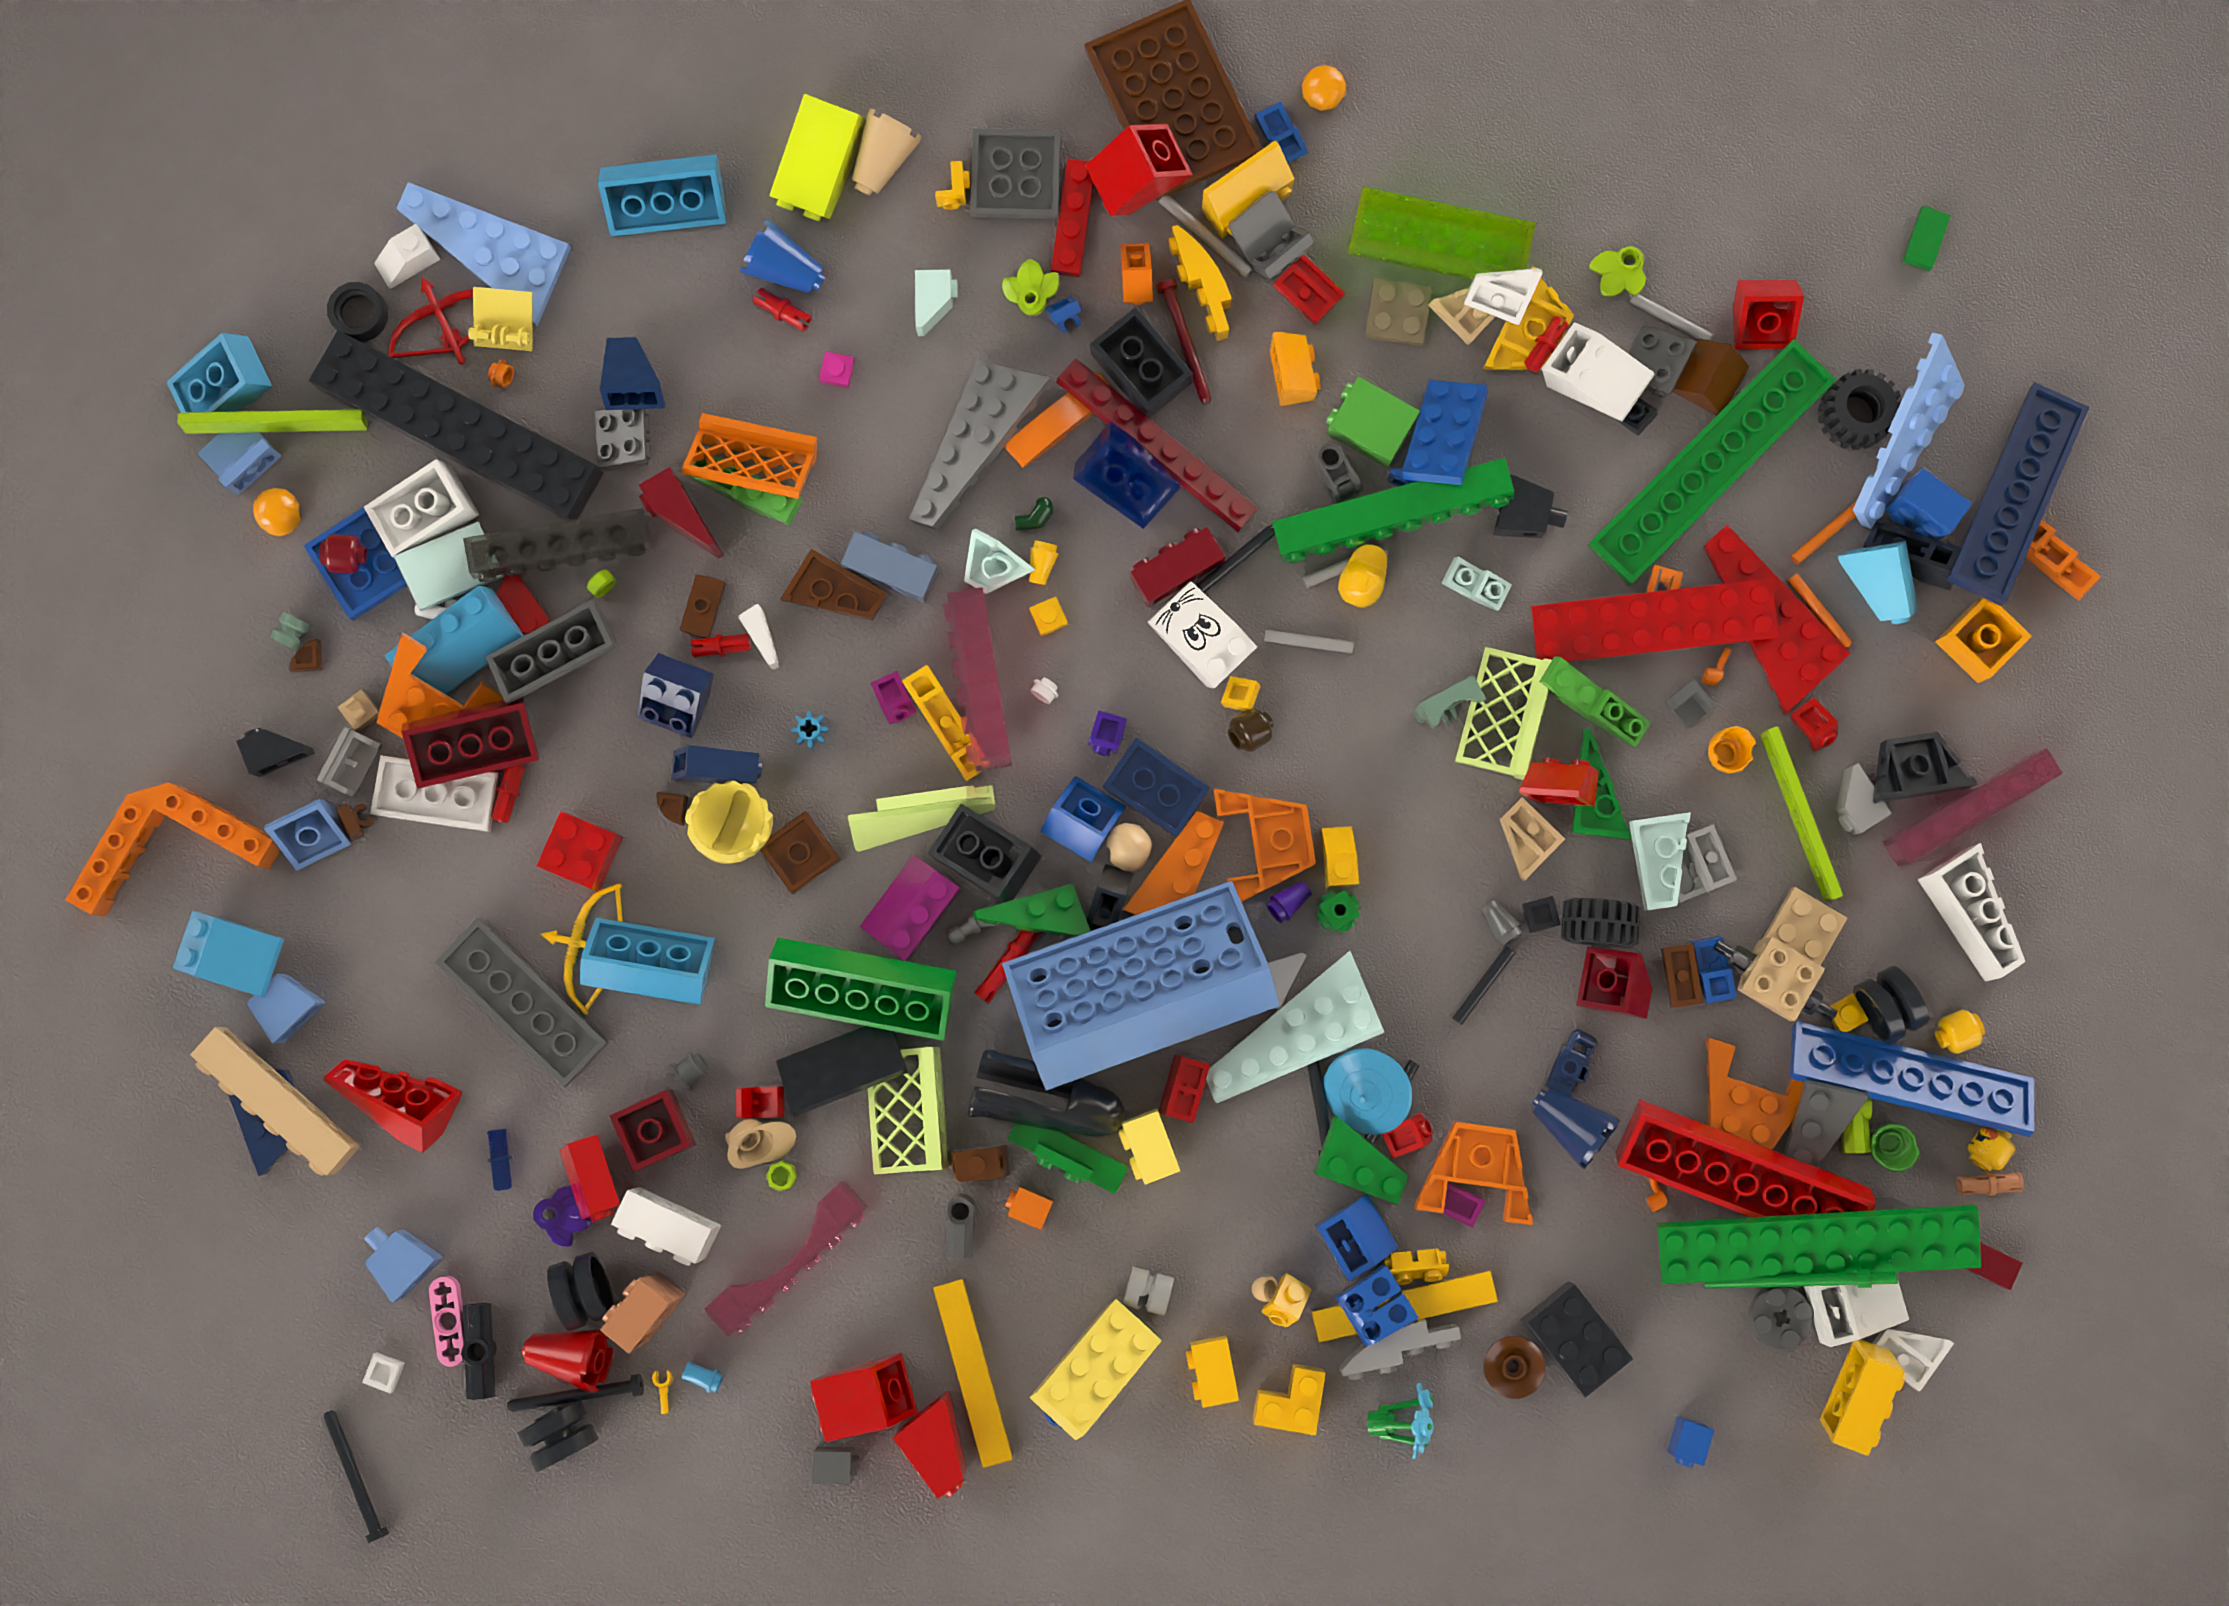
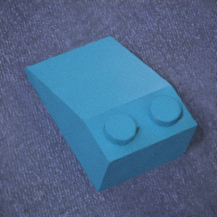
M228 333L218 335L167 381L181 413L235 412L255 402L272 387L249 337Z
M192 910L172 968L201 979L265 997L284 939L218 916Z

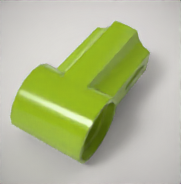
M1867 1098L1841 1134L1842 1153L1871 1152L1869 1119L1872 1117L1871 1098Z

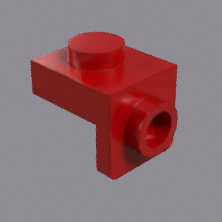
M784 1087L737 1088L735 1098L736 1117L738 1119L784 1117Z

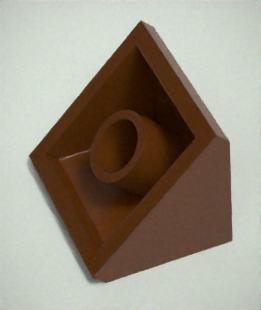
M1697 339V344L1672 392L1717 416L1730 403L1749 365L1731 344Z

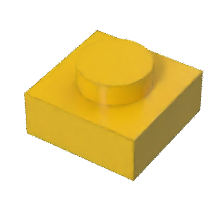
M1056 596L1029 608L1040 636L1068 625Z
M1230 676L1221 704L1224 708L1240 711L1250 710L1254 706L1261 686L1254 680Z
M1849 994L1829 1005L1833 1009L1838 1010L1837 1015L1831 1021L1838 1031L1847 1033L1868 1021L1854 994Z

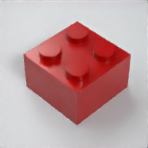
M560 811L536 867L591 890L600 891L623 837Z

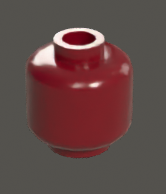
M332 534L327 537L326 541L321 542L320 563L325 565L331 573L354 574L358 572L361 564H366L367 548L366 546H361L359 538L355 535Z

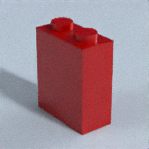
M595 1134L566 1144L560 1150V1154L581 1219L590 1218L593 1223L610 1217L614 1214L613 1209L619 1206L620 1202L598 1135Z

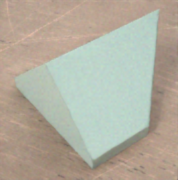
M978 529L972 530L964 582L987 594L1036 570L998 540Z

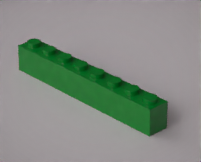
M1504 457L1468 467L1462 485L1417 481L1275 520L1272 523L1282 561L1298 563L1305 560L1307 555L1318 553L1319 556L1327 555L1334 552L1337 547L1344 545L1348 548L1362 545L1364 540L1373 537L1376 540L1391 537L1393 532L1402 529L1405 532H1411L1420 529L1424 523L1432 521L1434 524L1449 521L1451 516L1463 513V516H1470L1480 512V508L1492 505V508L1503 507L1510 503L1509 500L1514 499V487Z

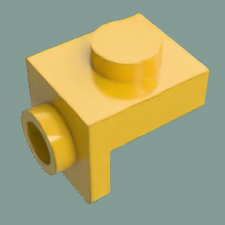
M962 161L950 162L952 190L935 192L938 207L953 210L959 208L960 205H966L965 189H971L969 171H964Z
M1286 1273L1281 1277L1271 1301L1263 1307L1261 1312L1268 1316L1272 1323L1288 1327L1299 1320L1312 1289Z

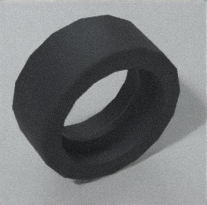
M348 282L339 286L330 295L327 303V316L331 325L336 330L360 342L369 341L377 337L385 329L388 321V307L384 299L371 286L361 282ZM354 297H367L374 305L372 318L367 324L359 328L347 326L341 318L344 305Z

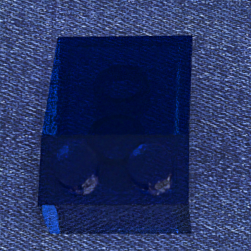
M1112 421L1075 462L1073 479L1142 529L1147 526L1180 489V484L1134 437Z

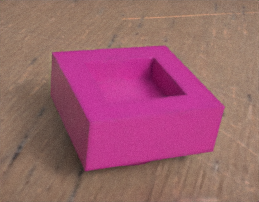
M825 351L819 376L820 383L849 388L855 363L854 357Z

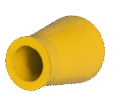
M1034 541L1033 547H1030V566L1036 570L1030 573L1029 582L1046 586L1049 574L1059 553H1056L1058 545Z

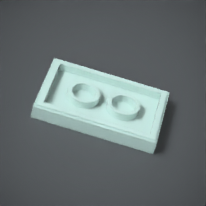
M479 522L394 556L420 612L469 592L478 585L483 586L504 577Z

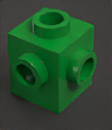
M1333 889L1320 897L1323 903L1316 907L1319 911L1316 913V917L1324 930L1329 928L1332 933L1339 929L1342 934L1357 925L1354 919L1361 916L1358 912L1361 906L1353 893L1348 895L1346 890L1338 893L1336 889ZM1336 905H1342L1345 908L1343 916L1335 914L1334 908Z

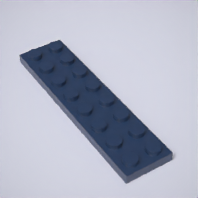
M2036 382L2032 384L1946 581L1997 605L2003 606L2007 602L2089 410V406Z

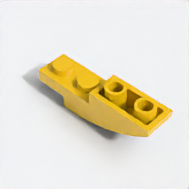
M1178 225L1173 226L1171 238H1168V244L1172 256L1176 254L1178 256L1180 265H1176L1180 282L1186 281L1188 291L1196 289L1200 306H1206L1209 316H1205V322L1209 333H1214L1217 341L1227 339L1229 327L1223 310L1231 308L1232 298L1226 282L1205 249Z

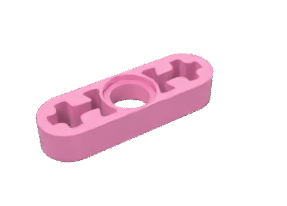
M443 1276L431 1283L429 1297L437 1357L443 1365L452 1367L463 1362L461 1356L464 1345L463 1303L458 1280L452 1276ZM443 1282H445V1286L452 1289V1292L446 1296L447 1304L454 1302V1306L440 1309L439 1305L446 1302L444 1294L438 1293V1288L442 1287ZM446 1312L453 1313L457 1319L456 1326L452 1330L445 1329L441 1324V1317ZM458 1332V1337L453 1338L452 1343L454 1348H459L460 1354L456 1355L455 1360H453L452 1355L446 1354V1350L451 1348L450 1338L444 1340L443 1336H449Z

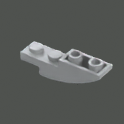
M1425 1319L1415 1320L1373 1345L1365 1346L1362 1344L1339 1366L1342 1376H1348L1349 1380L1366 1377L1367 1371L1378 1369L1380 1374L1396 1371V1365L1404 1364L1402 1351H1406V1355H1413L1424 1352V1347L1436 1344L1437 1349L1454 1346V1341L1461 1339L1459 1327L1454 1323L1428 1329Z

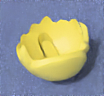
M728 781L724 784L715 782L706 791H701L694 797L685 815V821L688 824L687 834L696 849L708 859L722 864L742 862L754 856L767 843L772 831L773 814L768 810L766 799L760 798L756 789L750 784H739L736 781Z

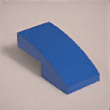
M1281 101L1254 115L1268 144L1276 140L1287 163L1309 153L1297 126H1293Z
M1722 936L1691 941V944H1694L1699 982L1705 1003L1737 998L1732 968L1726 965L1727 958L1712 950L1718 939L1724 942Z

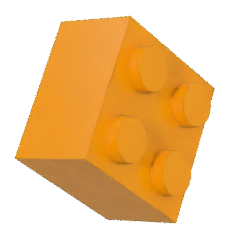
M1981 597L1975 600L1935 642L1977 683L1991 678L2032 635L2003 607Z

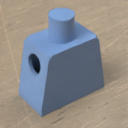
M279 973L270 980L265 997L254 995L247 1003L270 1041L276 1044H284L326 1004L321 998L291 976Z
M377 1226L364 1238L375 1250L365 1261V1265L392 1303L402 1300L443 1258L435 1250L403 1229L395 1231L388 1237Z

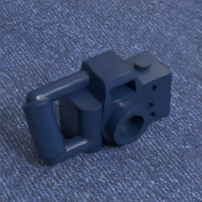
M1579 1029L1573 1031L1567 1045L1562 1044L1544 1086L1570 1096L1576 1082H1586L1591 1070L1588 1067V1063L1597 1045L1596 1038ZM1576 1042L1587 1047L1585 1053L1574 1049ZM1582 1068H1584V1071H1583V1073H1582V1076H1581V1078L1579 1079L1578 1077H1579V1075H1580V1073H1581V1070H1582Z

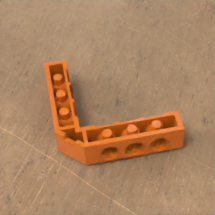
M168 782L127 794L65 901L90 915L106 917L115 902L113 898L123 881L129 879L130 874L128 873L139 854H143L146 850L144 848L155 827L159 828L165 816L258 867L270 869L281 850L268 833L189 789Z

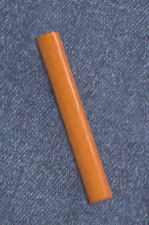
M1856 501L1790 556L1791 560L1796 565H1799L1854 519L1856 515L1853 512Z
M1796 573L1789 578V583L1833 636L1845 648L1851 645L1853 641L1799 574Z

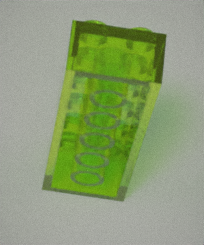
M1362 186L1347 254L1473 280L1475 275L1479 273L1527 269L1536 222Z

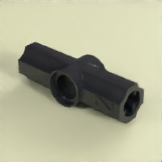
M486 1302L463 1305L464 1345L461 1356L465 1362L467 1399L472 1400L492 1398L496 1396L494 1356L497 1350L496 1343L493 1340L491 1303ZM475 1343H479L484 1347L485 1355L483 1358L475 1356L473 1351Z

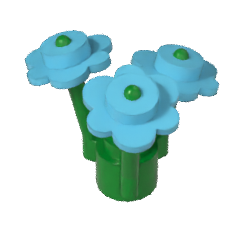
M1421 1383L1416 1385L1418 1398L1391 1405H1379L1378 1411H1369L1367 1419L1370 1436H1380V1440H1393L1414 1445L1412 1459L1415 1460L1418 1457V1452L1424 1453L1425 1447L1428 1446L1430 1436L1433 1433V1421L1429 1417V1408H1433V1396L1430 1395L1428 1389L1423 1390ZM1420 1405L1422 1408L1420 1411L1415 1412V1420L1412 1423L1397 1422L1396 1415L1390 1414L1393 1411ZM1397 1429L1412 1430L1413 1435L1416 1437L1412 1438L1394 1433H1396Z

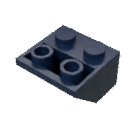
M658 653L644 671L637 718L692 739L710 697L714 674Z

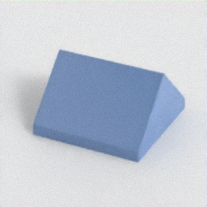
M321 799L264 825L266 832L296 871L351 845V840L337 814L334 804Z

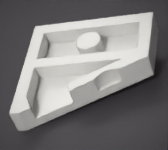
M1537 268L1476 274L1465 297L1464 304L1519 325L1541 278L1542 270Z
M1889 1328L1881 1331L1872 1343L1891 1351L1905 1371V1382L1919 1392L1954 1345L1953 1342L1947 1339Z

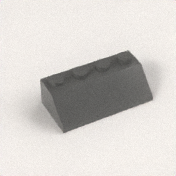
M591 600L486 656V659L504 701L508 705L615 648L616 639L605 616Z

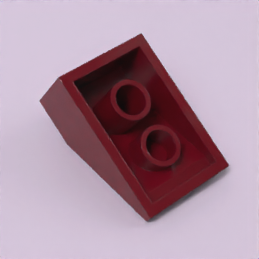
M670 467L638 484L643 494L639 495V498L653 518L658 516L664 524L718 559L724 556L683 484Z

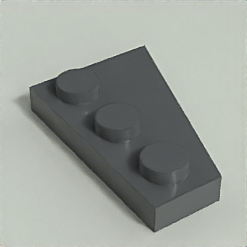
M1805 1079L1783 1154L1818 1167L1869 1097L1867 1092Z

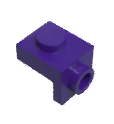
M1098 710L1092 733L1088 740V746L1093 747L1092 752L1109 757L1110 752L1117 754L1127 719Z

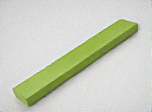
M360 409L186 412L178 414L177 424L186 434L368 430V420Z
M1778 726L1760 733V737L1822 899L1829 901L1842 897L1843 893Z

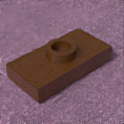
M699 574L695 575L679 629L681 632L702 638H710L726 585L725 581Z

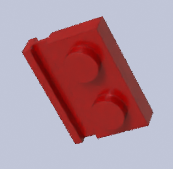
M1304 254L1273 283V287L1314 326L1345 296V292Z

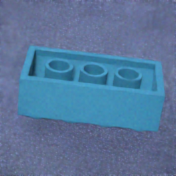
M717 154L601 167L598 186L610 237L726 224L723 184Z
M478 585L410 636L427 647L426 653L411 674L448 695L488 665L486 656L524 635L494 590ZM398 646L384 655L391 666Z
M595 917L581 956L580 984L701 1005L707 985L715 938Z

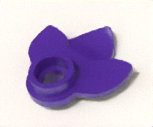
M571 1186L559 1188L552 1198L541 1200L533 1210L535 1223L539 1227L546 1229L549 1240L559 1246H571L573 1232L585 1230L593 1224L590 1218L581 1219ZM547 1208H552L555 1212L551 1220H546L543 1217V1212Z

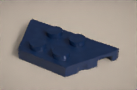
M274 1069L295 1088L289 1070ZM229 1095L258 1176H263L271 1170L270 1167L276 1160L289 1150L286 1146L287 1141L280 1134L276 1136L269 1132L263 1126L265 1121L257 1114L254 1116L245 1111L240 1105L242 1101L236 1095Z

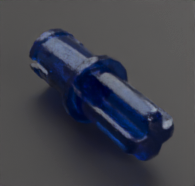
M507 1129L487 1131L490 1159H487V1162H491L493 1188L496 1191L507 1190L512 1187L509 1162L512 1156H509Z

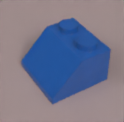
M1075 776L1052 807L1040 832L1092 862L1107 840L1110 831L1124 812L1126 805Z

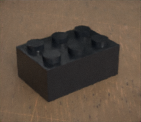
M1136 307L1090 343V352L1093 358L1134 406L1148 418L1192 384L1193 373Z
M1569 1281L1521 1318L1573 1387L1585 1398L1633 1360L1632 1356L1577 1286Z

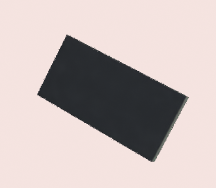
M868 1026L776 1060L789 1108L794 1117L908 1073L895 1031Z

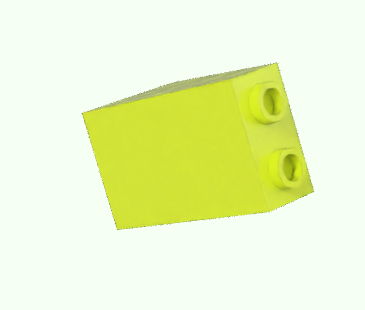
M804 94L769 195L778 199L776 205L793 211L794 206L805 210L803 216L819 222L821 216L830 219L857 157L866 118Z

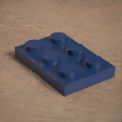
M1135 738L1102 786L1103 789L1176 838L1210 790L1209 786L1138 738Z

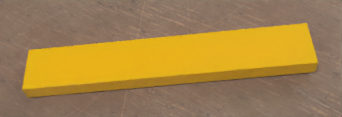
M1490 1270L1400 1291L1404 1293L1419 1317L1417 1320L1498 1302ZM1340 1305L1311 1311L1318 1342L1357 1334Z
M962 1278L934 1286L933 1290L982 1466L985 1468L1012 1460L1013 1455L964 1280Z

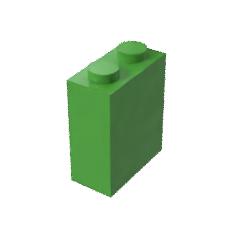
M1358 376L1354 385L1348 382L1340 398L1344 400L1339 409L1334 407L1328 416L1326 423L1330 426L1327 434L1388 468L1415 423L1420 410Z

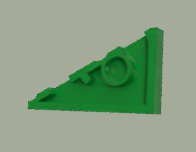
M1583 729L1579 760L1590 762L1589 766L1599 771L1595 806L1574 805L1571 833L1631 840L1630 830L1627 829L1621 813L1622 808L1614 795L1613 784L1598 752L1599 747L1596 739L1592 736L1591 729Z
M1073 884L975 910L973 913L974 920H980L986 924L996 925L1001 923L1013 925L1015 929L1037 933L1047 932L1050 935L1059 937L1062 934L1077 937L1091 932Z

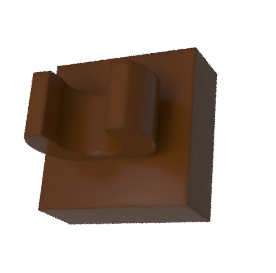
M363 803L356 805L352 812L348 804L336 809L352 841L363 837L361 828H369L374 824L372 817L366 820L358 818L359 813L367 810Z

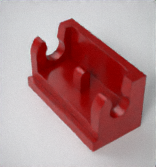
M1174 1054L1158 1113L1194 1123L1210 1064Z

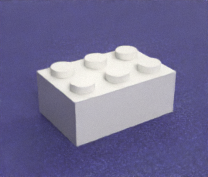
M641 1187L626 1191L611 1225L618 1228V1234L634 1240L635 1236L646 1241V1247L662 1253L663 1249L674 1254V1260L690 1266L691 1262L696 1264L706 1259L721 1227L720 1224Z

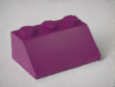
M913 855L860 925V928L902 960L909 962L962 890L931 866Z

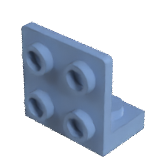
M260 432L219 433L198 453L220 477L218 480L224 487L238 496L282 456Z

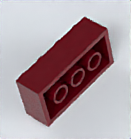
M524 696L508 705L502 700L402 724L401 733L417 789L539 760Z

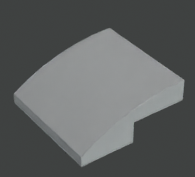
M1714 824L1686 835L1685 839H1687L1686 849L1683 851L1678 903L1737 880Z

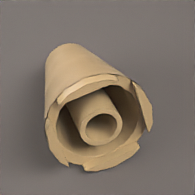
M869 109L866 116L852 181L856 183L854 188L868 196L872 192L878 194L922 138L920 134H917L914 138L910 135L911 128L882 113L879 118L873 116L876 111L874 109Z

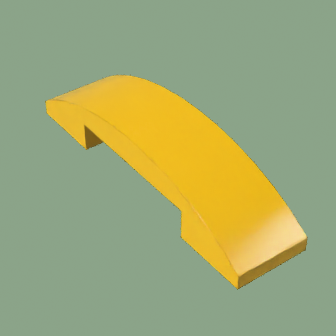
M927 664L902 680L966 781L991 766Z

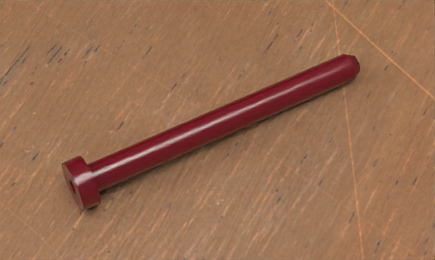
M1167 279L1158 283L1156 288L1159 294L1164 295L1188 367L1193 373L1192 379L1200 402L1205 405L1211 402V395L1174 291L1178 287L1176 280Z

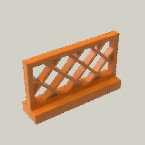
M702 413L699 419V430L682 466V474L799 499L811 466L814 467L817 460V437ZM702 443L713 445L714 447L705 449ZM731 449L742 451L743 453L734 455L731 452ZM722 452L727 456L726 459L715 462L711 457ZM761 455L765 457H770L772 459L763 462V460L759 456ZM751 458L755 461L756 465L744 468L741 462ZM703 459L709 464L704 467L692 466L693 463ZM788 462L798 463L802 465L792 468ZM732 465L738 470L731 474L722 471V469ZM782 465L786 470L774 475L770 468ZM762 471L767 476V478L761 480L751 477V475ZM792 478L796 485L795 487L782 485L780 481Z

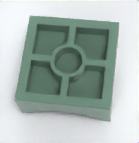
M1472 675L1421 702L1415 708L1413 714L1418 723L1422 724L1428 721L1432 729L1439 724L1440 718L1446 724L1449 723L1444 713L1445 711L1449 710L1455 720L1457 719V714L1454 706L1465 700L1481 703L1486 700V697Z

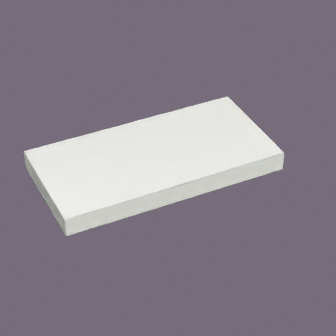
M381 755L370 814L491 832L492 813L498 793L496 789L499 787L501 774L491 771L417 789L409 759Z

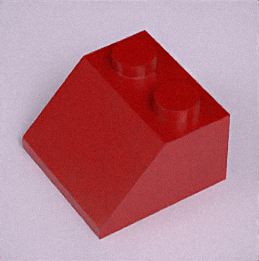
M1737 280L1733 303L1735 349H1784L1793 339L1796 340L1804 294L1797 280Z
M1542 758V763H1531L1520 786L1519 793L1538 803L1595 806L1599 771L1589 766L1590 762L1571 760V765L1560 764L1558 759Z

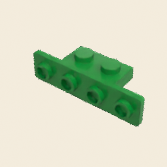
M1015 1123L1008 1136L1009 1141L1033 1152V1155L1038 1157L1036 1163L1050 1170H1053L1054 1166L1059 1167L1065 1171L1063 1175L1065 1178L1077 1184H1080L1082 1180L1089 1181L1115 1194L1128 1170L1126 1165L1059 1131Z

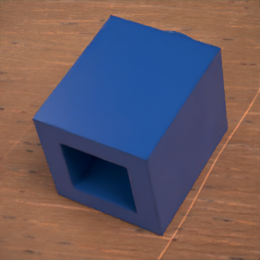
M1677 1416L1667 1452L1676 1457L1675 1462L1689 1468H1693L1694 1463L1704 1466L1714 1429L1705 1424Z

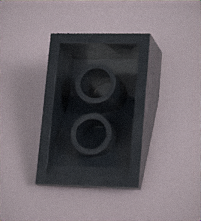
M963 804L959 805L928 852L930 856L1002 903L1014 900L1042 857L1032 846Z

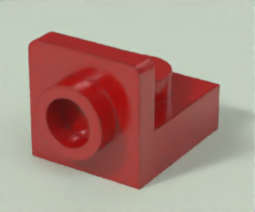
M1815 698L1790 714V720L1810 740V748L1814 752L1821 747L1826 748L1836 740L1838 736V721Z
M1420 1112L1404 1120L1397 1128L1382 1134L1394 1159L1426 1146L1433 1140V1130L1430 1122Z

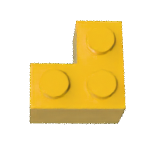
M1292 1363L1288 1394L1257 1389L1252 1419L1254 1425L1316 1435L1326 1374L1323 1368Z

